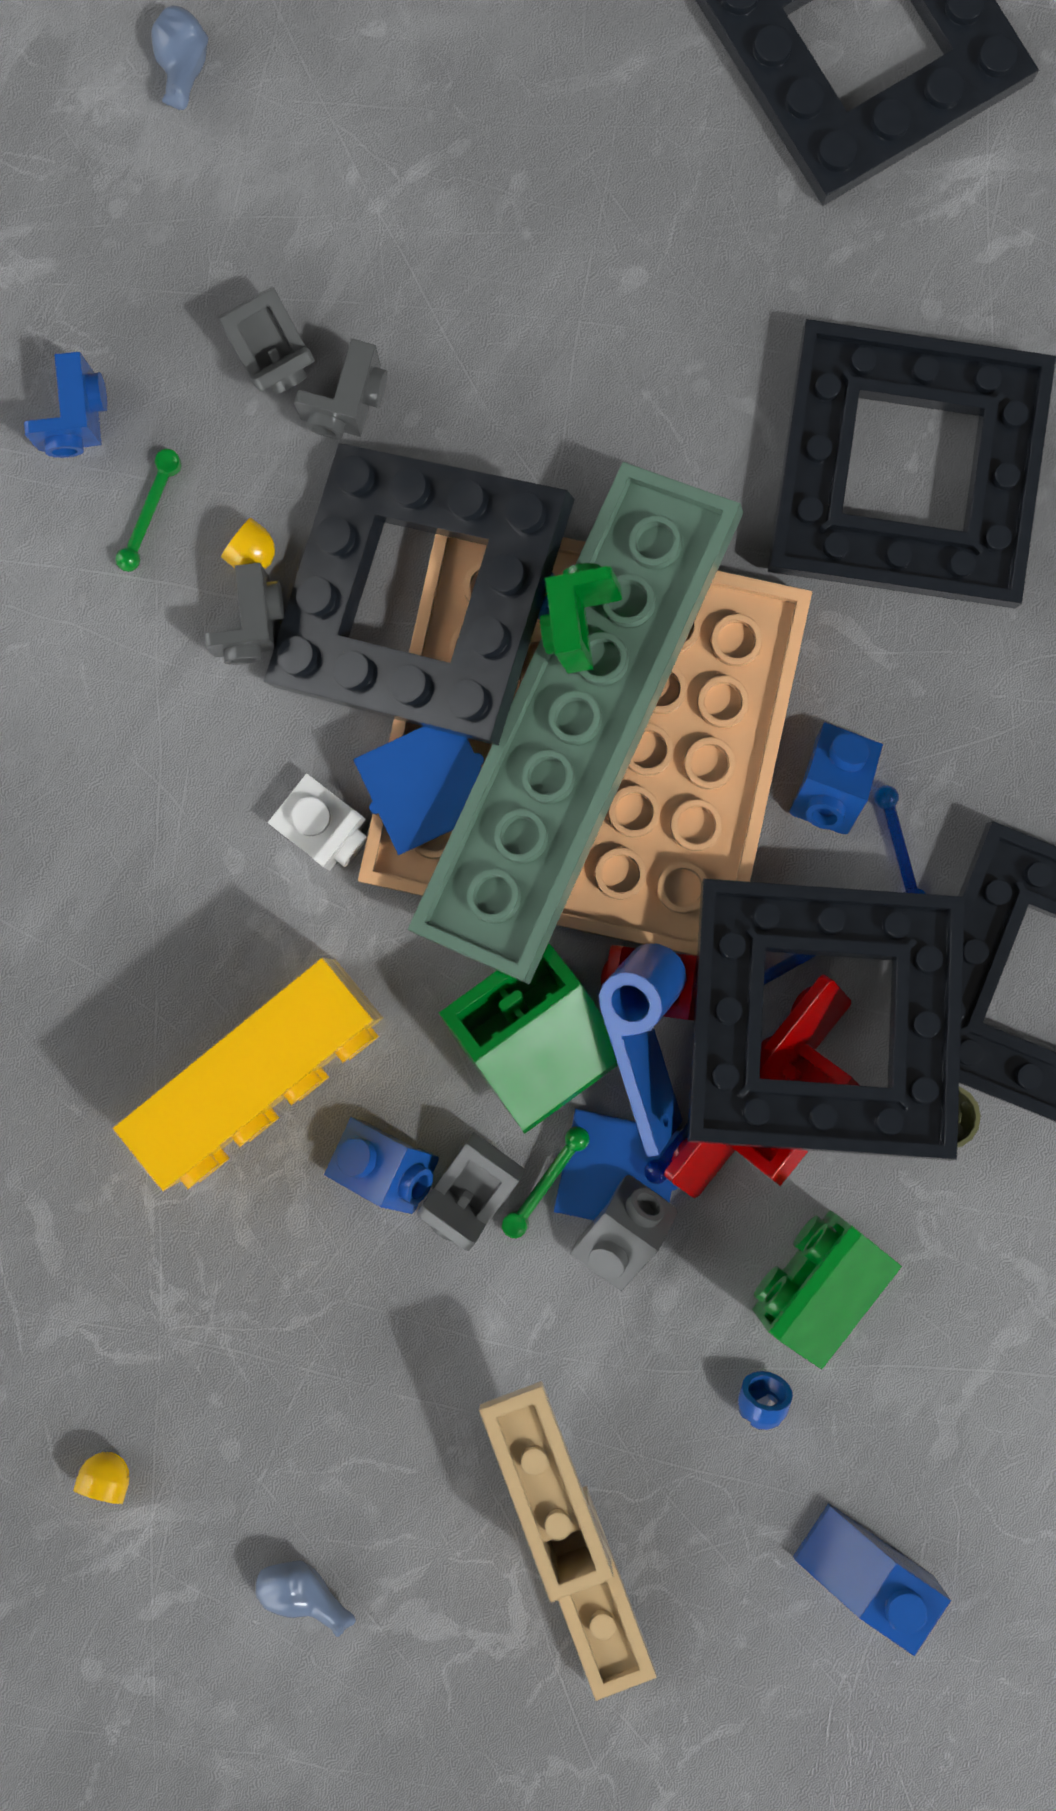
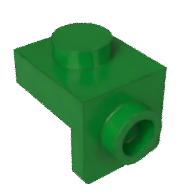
M580 563L566 568L563 571V575L545 578L550 614L540 616V629L547 655L555 654L568 674L593 669L585 608L622 600L621 585L612 567H601L596 563Z

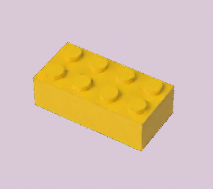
M322 957L112 1129L162 1191L179 1182H182L187 1190H189L198 1182L200 1183L230 1159L223 1149L233 1140L240 1148L248 1141L251 1142L275 1123L280 1117L273 1108L286 1098L290 1105H293L324 1083L329 1076L323 1067L336 1056L342 1063L347 1060L350 1061L373 1043L379 1036L372 1027L382 1020L383 1017L336 959Z

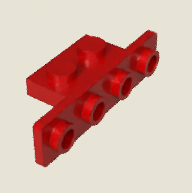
M822 974L812 986L804 989L797 996L792 1005L791 1013L773 1036L761 1042L760 1079L859 1085L853 1077L816 1051V1048L852 1003L851 999L835 981ZM686 1138L676 1148L671 1164L664 1171V1176L695 1199L699 1197L731 1155L737 1151L781 1187L808 1151L687 1142Z

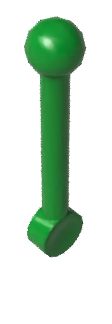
M163 449L155 456V466L158 472L127 546L120 549L116 554V565L122 571L131 572L140 565L138 551L169 477L175 476L181 470V459L172 449Z
M574 1126L566 1132V1144L519 1210L510 1212L504 1218L502 1229L506 1236L517 1239L526 1233L529 1227L528 1217L575 1152L582 1151L588 1146L590 1137L584 1128Z

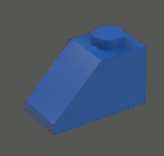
M829 1503L793 1555L794 1560L859 1619L913 1656L916 1655L951 1602L934 1575Z

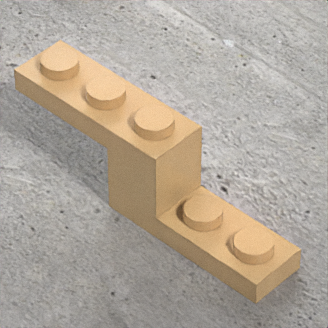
M537 1382L480 1404L479 1412L550 1603L559 1601L595 1701L657 1678L655 1667L587 1486L581 1487L543 1382Z

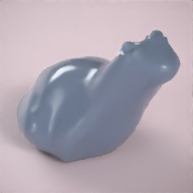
M173 5L165 8L152 26L151 38L154 57L167 74L166 93L162 98V102L175 109L184 110L188 106L193 83L204 66L209 39L199 21L188 10Z
M301 1560L268 1566L262 1569L256 1578V1598L264 1609L287 1618L313 1617L332 1629L336 1637H339L348 1627L356 1622L354 1615L345 1609L333 1596L320 1574L311 1565Z

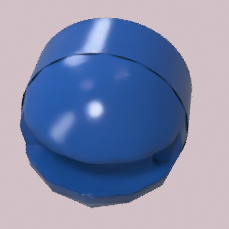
M766 1371L750 1373L744 1378L738 1396L739 1413L742 1418L751 1422L752 1427L758 1430H769L778 1427L789 1412L793 1399L792 1389L782 1377ZM770 1400L775 1403L773 1406L767 1405Z

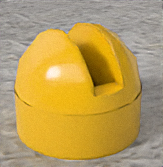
M250 517L229 542L221 558L234 568L236 565L261 563L264 569L271 565L275 555L273 538L262 525Z
M113 1452L95 1454L81 1466L73 1491L95 1500L123 1504L129 1486L128 1466L122 1457Z

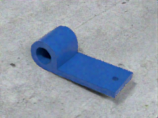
M652 943L636 947L602 985L599 994L600 1009L647 1157L658 1156L683 1121L654 1026L683 992L687 981L686 968L681 958L670 948Z

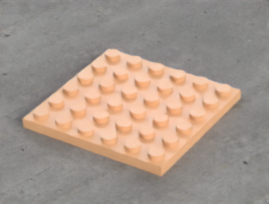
M435 534L409 653L451 662L487 545ZM563 537L552 571L556 576L563 575V571L566 568L576 564L585 542ZM722 571L716 572L556 926L642 945L647 943L661 944L674 952L697 956L701 883L703 879L746 882L751 880L812 591ZM537 620L514 697L542 638L540 620ZM394 719L389 742L423 726ZM468 738L474 753L481 754L485 762L492 744ZM372 814L358 882L423 896L452 831L398 856L380 815Z

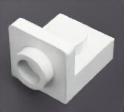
M307 773L268 821V824L329 871L337 862L344 867L347 866L361 850L368 837L361 832L368 821Z

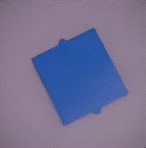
M423 726L353 759L373 801L369 809L371 813L380 815L398 856L454 829L481 771V765L484 762V757L481 754L474 753L468 738Z
M575 1108L571 1128L574 1126L584 1128L589 1134L590 1142L584 1150L576 1151L562 1170L554 1212L594 1220L609 1203L617 1186L626 1175L633 1176L667 1202H670L672 1190H676L678 1187L664 1176V1171L671 1164L673 1154L683 1140V1131L676 1130L658 1156L647 1157L636 1121Z

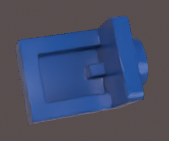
M80 352L54 354L60 417L24 422L25 436L39 451H43L51 457H75L84 453V447L102 446L99 412L107 411L108 407L105 382L100 372L95 373Z
M824 722L816 736L805 776L792 802L790 814L808 821L818 828L832 830L843 835L848 834L868 801L883 744Z
M350 1117L324 1175L381 1208L412 1214L431 1189L433 1172L439 1157L427 1150L412 1147L366 1121Z

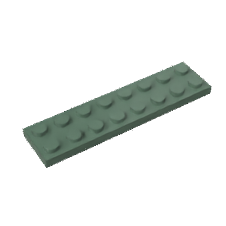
M622 462L576 564L596 563L601 567H612L622 591V600L585 608L593 669L568 674L555 654L547 655L541 638L511 703L499 745L492 744L407 930L530 984L743 515L741 503Z

